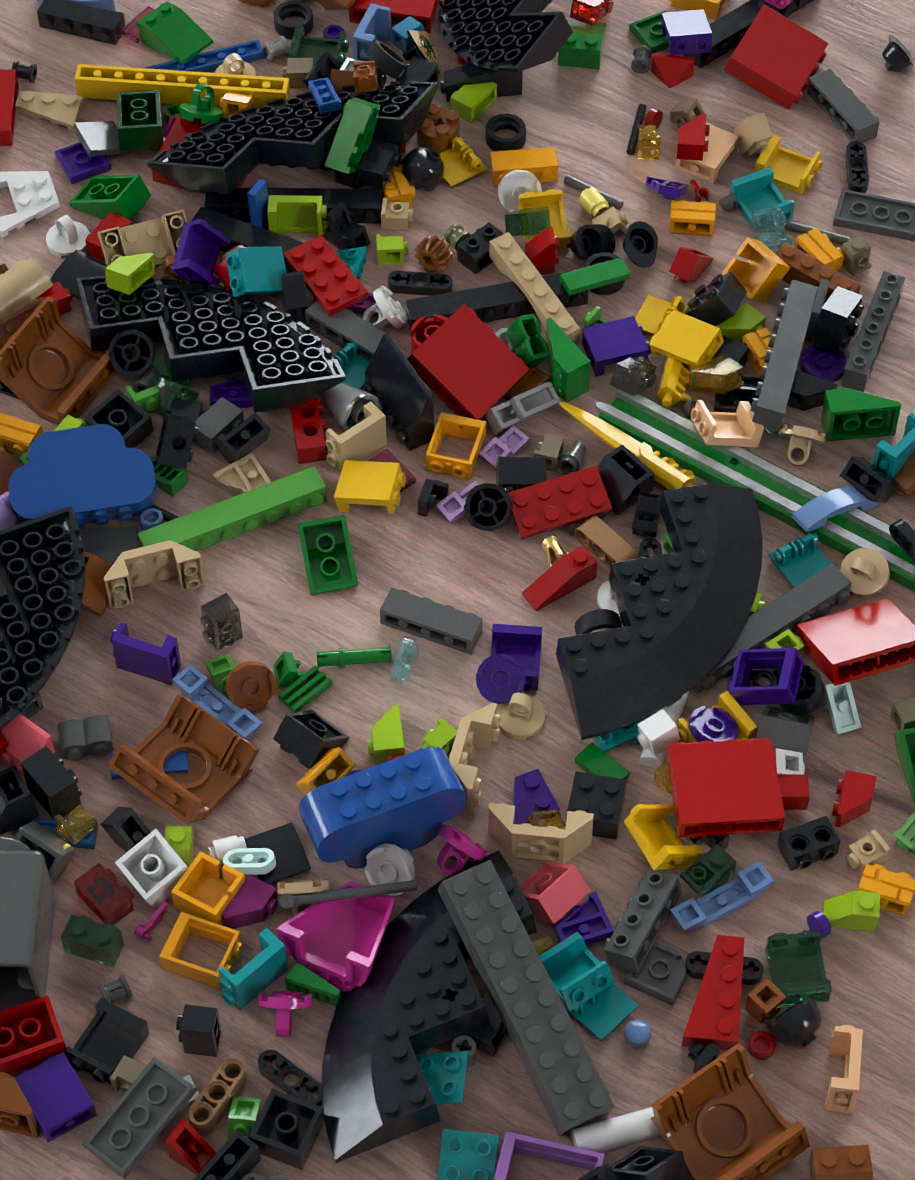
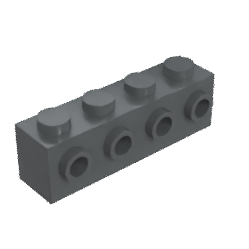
M649 868L646 876L641 878L638 890L634 897L629 899L627 910L623 917L618 919L613 935L605 942L604 953L606 954L609 966L638 974L671 914L670 909L675 907L682 894L678 876L662 871H654Z

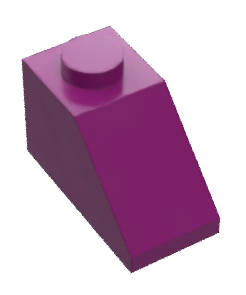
M249 875L222 913L223 926L235 929L264 922L268 915L273 914L278 907L277 889Z

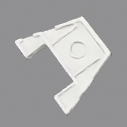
M48 171L0 172V189L9 188L17 212L0 217L1 238L7 236L8 232L14 228L19 230L24 227L25 222L33 218L37 220L60 208L59 200Z

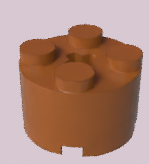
M431 104L423 125L417 131V142L420 147L434 149L440 154L452 148L451 141L454 137H460L459 114L447 107Z

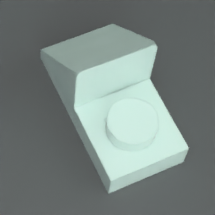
M850 682L834 686L832 683L824 685L822 707L823 709H829L835 734L862 728Z

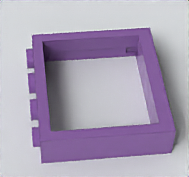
M506 1131L494 1180H508L514 1153L589 1170L604 1165L605 1154Z

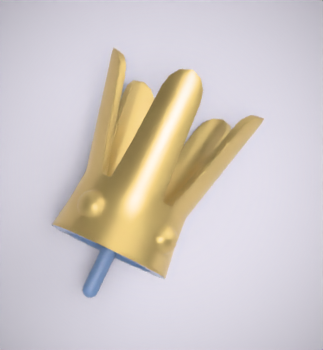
M556 536L547 537L541 544L550 567L555 564L553 555L559 560L564 556L561 550L568 554Z

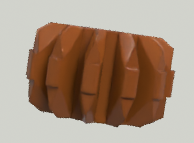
M428 235L417 245L415 257L419 260L418 264L424 266V270L428 269L431 273L436 272L440 274L451 265L453 252L449 250L450 245L444 243V239L439 240L436 235L433 237Z

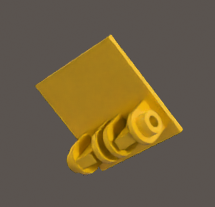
M454 137L451 141L452 148L440 153L444 163L443 179L450 187L488 170L482 163V160L475 155L474 151L470 146L466 145L461 137Z
M648 294L635 319L637 324H641L643 332L655 335L662 327L664 319L669 317L673 310L684 314L687 307H685L684 298L681 296H677L669 302Z

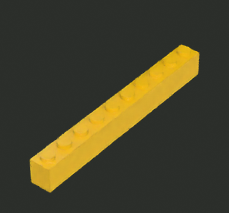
M78 64L74 78L77 95L91 99L117 100V93L160 90L161 103L181 105L191 102L193 89L199 83H204L213 88V105L219 107L221 97H224L227 91L245 95L254 94L253 106L256 109L267 106V101L283 98V101L290 99L289 78ZM206 89L201 91L200 99L206 96Z

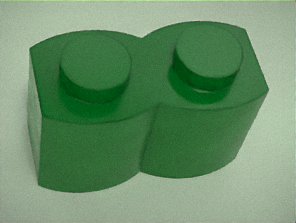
M534 314L520 316L508 326L507 333L511 344L515 347V355L520 357L528 368L537 366L548 357V346L545 339L541 336V327Z

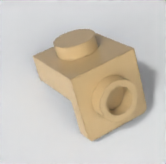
M614 207L591 220L592 224L607 226L612 233L621 229L626 234L628 229L626 224L629 223L626 215L623 212L619 213Z

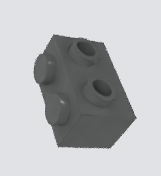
M221 397L195 421L196 426H198V434L196 440L193 441L214 454L218 449L220 440L244 421L243 410Z

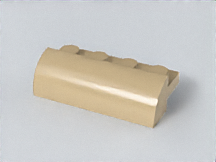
M32 258L27 261L24 259L18 261L4 274H0V319L28 305L53 286L46 272Z

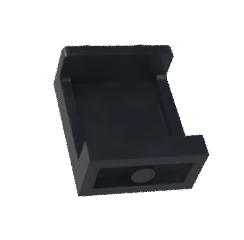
M100 998L95 1005L97 1014L73 1048L69 1046L66 1048L65 1054L73 1069L77 1071L84 1070L90 1073L91 1077L101 1084L107 1082L112 1085L110 1077L123 1056L125 1055L133 1059L150 1033L147 1021Z

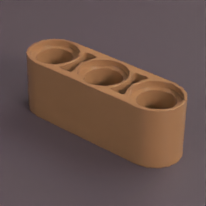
M597 516L591 517L574 531L577 540L609 569H611V563L640 558L638 552Z
M237 1058L225 1060L188 1111L190 1125L200 1136H207L214 1131L231 1107L233 1097H238L244 1089L247 1078L245 1066L241 1060ZM232 1072L239 1073L235 1078L227 1077ZM216 1094L224 1095L222 1099H212V1097ZM200 1116L208 1117L204 1122L196 1121Z

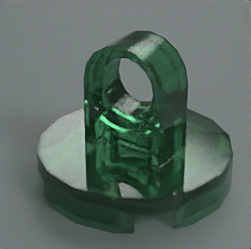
M158 375L153 383L166 389L158 408V414L164 417L165 413L172 414L174 400H183L184 397L197 401L200 393Z

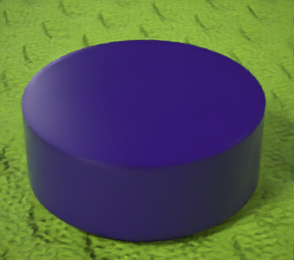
M330 25L324 29L323 34L326 43L337 45L344 41V29L341 26Z
M815 911L807 916L808 928L816 938L823 939L830 935L831 925L823 913Z

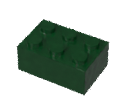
M160 90L117 93V123L120 151L155 150L163 145Z

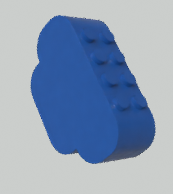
M105 424L47 432L38 436L32 442L29 449V464H25L14 471L8 486L10 501L20 524L71 506L79 528H83L85 524L89 523L104 525L109 523V520L114 519L119 521L131 520L133 516L141 515L144 510L150 509L155 504L158 493L154 467L149 456L139 449L126 448L121 433L114 427Z
M427 747L313 789L300 801L299 813L320 860L324 862L344 860L348 867L357 869L367 866L366 856L378 845L387 843L396 845L403 850L407 848L411 851L431 842L438 836L442 823L455 817L464 808L466 794L445 751L440 747Z

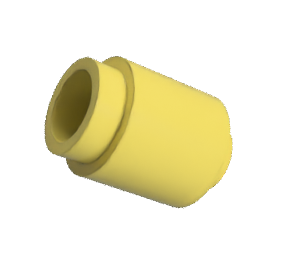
M587 188L580 194L579 203L592 218H596L610 209L608 202L596 188Z

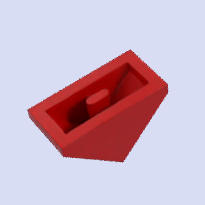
M185 1119L181 1120L165 1140L169 1157L195 1175H198L216 1154L215 1150Z

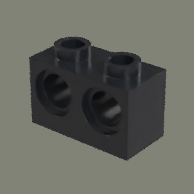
M824 816L779 832L777 846L790 871L797 868L805 869L812 863L822 859L824 861L832 859L838 854L840 839L828 817ZM821 839V840H824V841H826V842H825V843H821V842H819V841H817V840ZM793 848H800L803 851H796Z

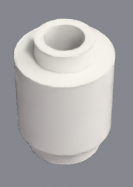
M234 835L211 841V847H207L210 857L224 865L223 858L227 852L247 847L243 836L237 837Z

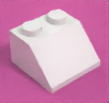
M154 829L115 862L153 909L171 896L172 889L188 868L157 829Z

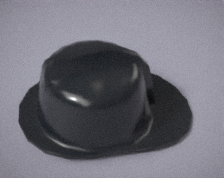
M889 35V43L882 52V56L886 61L885 67L888 70L895 69L901 72L910 65L914 66L912 56L907 48L896 37Z
M637 221L629 225L623 239V249L633 263L644 268L650 267L656 259L658 237L652 226L646 222Z
M583 225L572 234L570 243L566 246L571 248V251L577 258L587 260L593 254L601 252L613 254L615 250V237L610 228L605 225Z

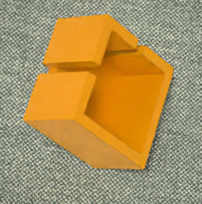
M747 237L736 254L750 260L747 262L733 257L721 274L725 275L731 271L748 291L746 296L753 301L764 304L791 267L761 241Z
M200 851L172 889L173 905L184 913L222 925L221 915L245 882V874L226 864L221 869L220 861Z

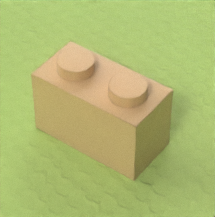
M764 112L744 118L733 131V134L739 136L738 148L741 156L759 154L762 152L761 149L767 146V142L773 137Z

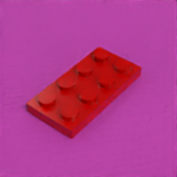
M322 235L283 253L285 262L293 272H304L306 288L328 316L368 298L367 290Z
M597 466L508 493L513 503L512 516L521 540L580 522L593 516L612 512V506Z

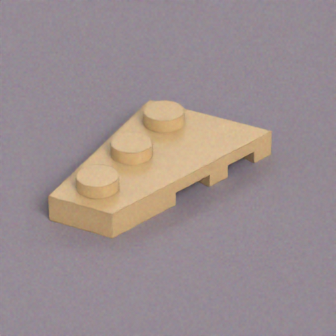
M20 90L15 107L16 112L36 119L44 118L50 120L53 125L58 126L61 124L67 126L68 130L75 132L73 126L74 123L78 122L83 105V97L80 95Z

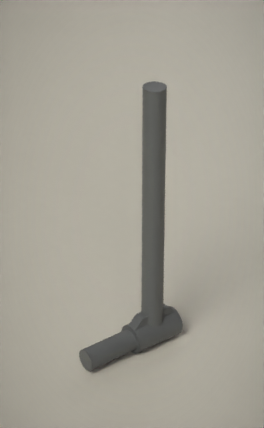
M416 880L299 895L283 894L278 899V905L282 909H289L297 905L416 891L417 884Z

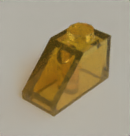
M725 354L690 369L688 389L697 392L725 394L741 386L743 367Z

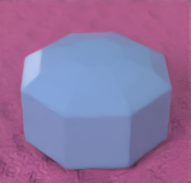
M155 508L146 509L140 515L142 529L144 530L164 523L162 512Z
M640 1019L629 1021L624 1029L626 1043L634 1048L645 1047L651 1039L649 1024Z

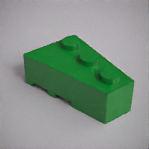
M358 98L348 100L344 106L343 116L325 163L326 167L347 174L358 171V167L371 145L380 105Z

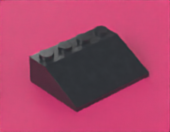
M385 333L364 373L365 383L363 388L365 392L378 397L379 404L382 406V413L386 415L388 426L394 428L399 442L405 444L408 450L411 451L431 441L434 433L433 395L391 336Z

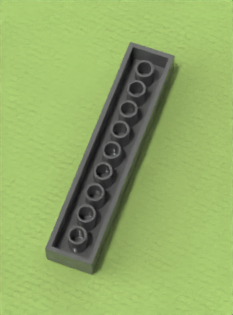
M491 860L443 880L438 888V892L559 1136L608 1114L615 1106Z

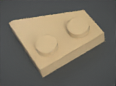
M253 453L213 473L216 482L239 494L271 483Z

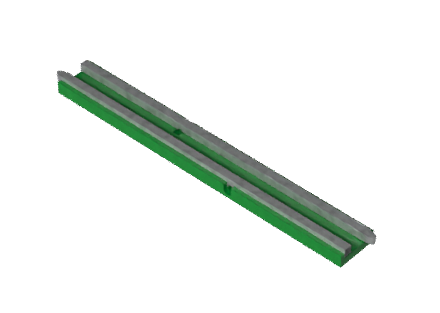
M621 386L618 389L617 398L611 405L602 402L596 403V411L599 413L601 420L616 427L638 442H645L652 447L653 452H660L659 457L673 458L680 468L691 470L695 476L708 483L752 489L759 510L804 534L816 533L819 542L847 556L852 551L866 547L877 550L888 562L890 570L889 579L915 592V562L891 537L889 532L890 524L859 508H855L828 518L823 527L806 532L792 518V514L809 501L827 491L739 446L706 445L691 420L626 386Z

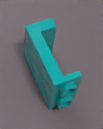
M770 167L731 180L729 194H735L738 200L737 208L754 231L793 218L795 203L793 200L786 201L774 185V172Z
M282 246L239 247L225 254L233 297H240L244 294L269 293V296L282 294L281 274L287 273Z
M911 412L907 416L903 438L894 447L884 440H881L876 445L873 465L893 479L915 450L914 413Z
M268 928L259 934L261 953L236 974H230L223 966L218 969L220 978L218 982L221 986L222 998L228 1005L234 1004L239 1010H242L258 996L259 992H263L288 970L285 945Z
M578 932L539 956L562 1003L569 1011L615 983L608 964L605 961L600 962L587 949L582 936Z

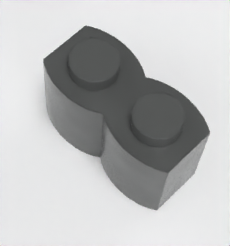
M95 715L83 720H66L57 724L63 759L79 760L88 754L103 756L114 750L108 715Z

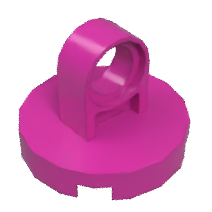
M445 824L440 828L438 834L447 843L438 855L437 865L445 874L452 875L457 870H461L469 857L482 861L487 854V850L477 842L474 846V842L469 839V836L450 825L446 826ZM450 856H455V864L451 868H445V860Z
M263 991L258 993L257 1004L262 1007L276 1008V1036L290 1037L292 1009L312 1007V995L308 993L302 998V992L273 991L272 996H266V992Z

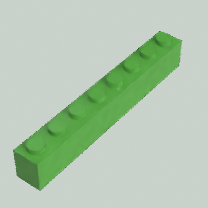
M315 466L139 532L137 533L139 546L141 548L171 540L194 551L206 549L221 541L230 540L247 531H253L268 523H274L281 518L295 515L302 510L326 502V485Z

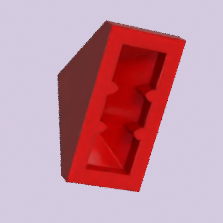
M653 53L651 72L670 89L693 77L695 58Z

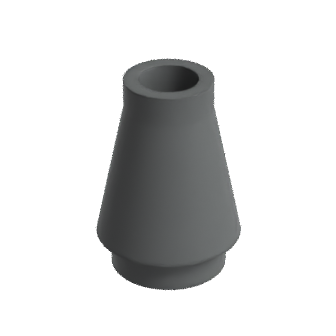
M574 442L559 457V469L565 474L579 471L586 446L582 442Z

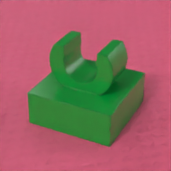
M284 651L273 665L278 686L287 687L292 680L296 681L304 674V672L297 671L301 662L294 660L292 652Z

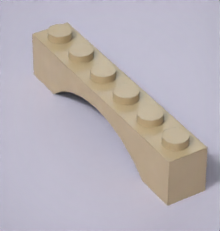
M507 232L489 241V257L499 271L508 276L525 294L537 313L545 331L546 321L551 317L575 345L580 344V327L512 235Z

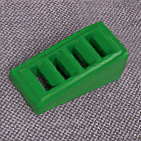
M152 456L150 459L155 466L154 473L161 469L157 475L155 474L157 487L173 497L188 482L187 472L178 467L158 464L155 457Z
M297 963L285 977L286 989L290 991L302 992L304 996L309 993L312 995V999L333 1006H337L341 1000L339 989L300 963Z

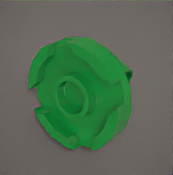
M199 83L193 89L191 102L180 105V116L192 122L193 118L201 119V123L205 124L210 122L219 123L222 119L223 110L213 105V88L204 83ZM206 89V96L200 99L201 91Z

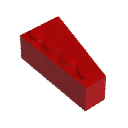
M717 935L681 1046L690 1047L696 1041L706 1048L712 1041L720 1047V1050L728 1051L738 1044L745 937Z

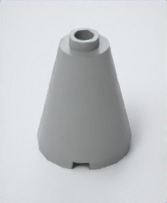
M342 383L321 394L322 400L344 431L349 430L364 420L363 406L370 401L382 412V406L379 404L378 397Z

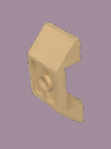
M184 209L163 214L159 218L122 228L118 226L97 232L107 267L118 257L153 253L155 266L163 264L166 257L176 255L184 225L188 222Z
M171 540L122 552L104 576L110 609L123 608L134 604L132 587L144 586L148 583L167 580L175 576L178 578L181 591L204 586L205 581L200 553Z
M491 703L461 718L449 757V761L466 794V804L463 809L467 815L471 816L475 806L479 807L481 803L482 792L480 790L482 779L478 778V767L468 766L467 761L468 759L472 760L475 748L491 752L493 742L498 743L501 728H499L501 715L497 714L496 703Z
M489 803L488 834L511 859L544 863L551 861L564 864L591 845L594 814L581 810L567 811L566 829H559L555 826L538 827L527 823L518 825L515 824V806L506 803Z

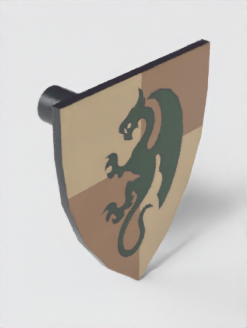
M408 30L407 33L414 46L402 54L404 59L408 61L413 56L438 64V74H440L441 65L439 57L427 31Z

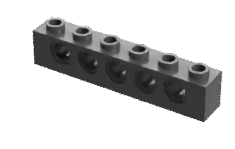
M883 271L845 366L842 387L861 392L865 391L902 296L904 276Z

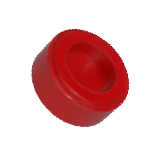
M652 108L646 115L645 127L656 131L662 122L663 112Z
M757 1031L750 1036L748 1051L752 1057L758 1060H766L774 1054L776 1042L770 1033Z

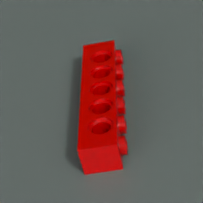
M317 397L301 406L289 408L298 463L327 460V438L323 434L327 430L326 420L320 417V414H324L322 400L317 401Z

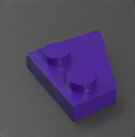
M647 176L645 184L656 193L663 194V198L668 200L680 198L687 193L688 184Z
M235 377L225 383L210 386V407L221 397L238 408L252 407L243 379L239 381Z
M539 769L515 777V824L527 823L533 825L560 814V808Z
M596 891L589 895V900L581 907L577 905L568 917L561 919L555 925V933L559 942L564 941L576 932L582 936L586 946L611 938L614 930Z

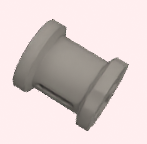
M284 36L278 37V40L271 43L265 42L262 44L265 56L269 61L273 60L275 56L283 53L286 55L290 52L288 42Z

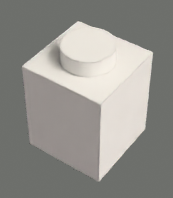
M664 709L637 724L640 734L637 738L644 749L648 748L654 756L668 748V744H675L680 741L677 725Z

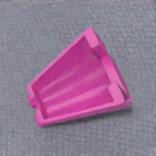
M350 881L339 889L362 887V885ZM377 895L315 903L281 924L277 928V936L285 945L287 957L292 955L298 964L300 963L340 991H351L356 986L360 987L369 977L396 899L388 895Z

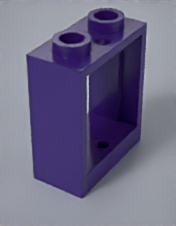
M797 648L739 650L737 660L733 664V678L728 685L730 695L733 696L739 705L795 704L804 664ZM782 668L778 686L748 687L752 669Z

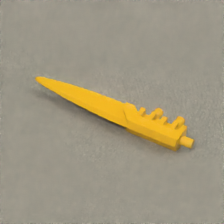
M667 357L657 391L658 397L662 400V406L668 408L680 400L683 403L691 400L692 397L685 393L686 388L684 387V385L692 388L696 383V380L689 376L690 365Z
M559 402V405L567 413L613 449L623 444L654 472V480L669 490L693 486L696 478L694 473L686 469L679 471V465L675 463L673 458L664 457L660 459V452H653L652 447L645 442H638L616 427L566 402Z

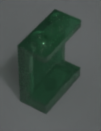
M296 25L288 51V58H313V64L315 65L321 55L328 51L342 67L345 62L344 53H348L349 40H346V35L343 31H341L339 39L305 36L304 26Z
M804 930L795 934L780 932L767 937L765 951L771 982L787 996L780 1006L794 1005L798 1001L806 1004L808 1002L806 996L811 995L816 1003L829 1002L832 987L830 980L826 978L820 947V932H812L810 930Z

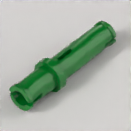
M391 646L385 648L355 650L339 648V651H316L318 668L325 666L345 668V665L392 663Z

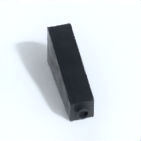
M469 63L444 71V81H440L441 94H445L446 101L450 102L452 94L463 85L494 82L497 84V97L522 95L523 71H497Z

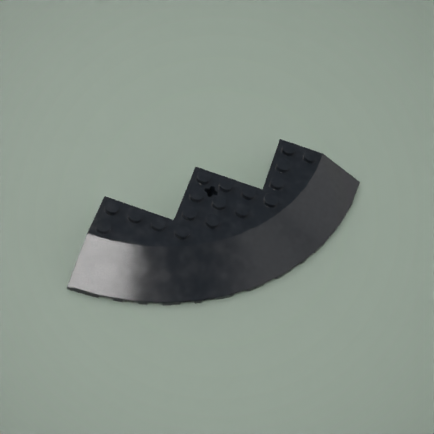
M439 0L441 9L438 10L439 26L446 43L458 56L467 62L487 69L521 72L551 61L573 33L563 12H542L552 0Z
M411 81L410 85H400V82H391L390 85L379 86L378 82L377 91L355 93L354 84L345 85L343 90L336 91L341 101L342 109L322 114L310 91L296 94V98L283 101V98L267 101V106H262L258 109L255 106L240 110L239 114L224 116L223 121L218 124L210 122L199 127L200 131L185 135L184 141L180 143L175 141L170 144L171 149L167 152L166 150H161L147 162V167L189 190L199 191L200 193L217 192L221 195L229 194L258 164H268L269 166L281 165L288 168L305 167L309 170L318 169L329 155L343 116L345 104L349 99L354 98L380 105L372 141L375 138L403 145L423 125L438 84L437 82Z
M106 275L76 278L85 328L92 352L109 349L113 338L123 331H142L150 337L153 343L160 342L172 382L241 372L254 413L301 406L346 380L338 360L332 357L331 350L322 344V340L318 336L310 333L309 327L300 321L295 322L292 320L291 314H283L277 311L276 306L266 301L259 303L253 300V297L249 294L233 297V293L225 291V287L221 285L208 284V286H204L194 280L187 283L179 282L177 277L162 276L161 279L150 277L128 295L107 287Z
M707 483L663 491L659 508L674 553L611 563L609 583L623 627L558 638L556 657L581 740L613 733V730L617 728L629 727L638 720L645 717L649 718L666 706L670 707L689 690H694L705 676L711 674L719 665L724 655L733 647L750 614L757 594L762 569L763 541L760 515L752 489Z
M71 506L0 530V731L21 713L44 687L60 663L77 624L85 586V556L80 529Z
M499 850L485 856L482 861L476 860L467 864L461 870H457L452 875L440 880L413 900L387 925L367 980L360 987L356 986L351 991H343L327 1035L322 1065L324 1120L336 1163L441 1121L436 1103L415 1054L490 1023L485 1004L465 962L471 956L438 892L441 882L491 860L528 935L537 932L533 913L512 870Z

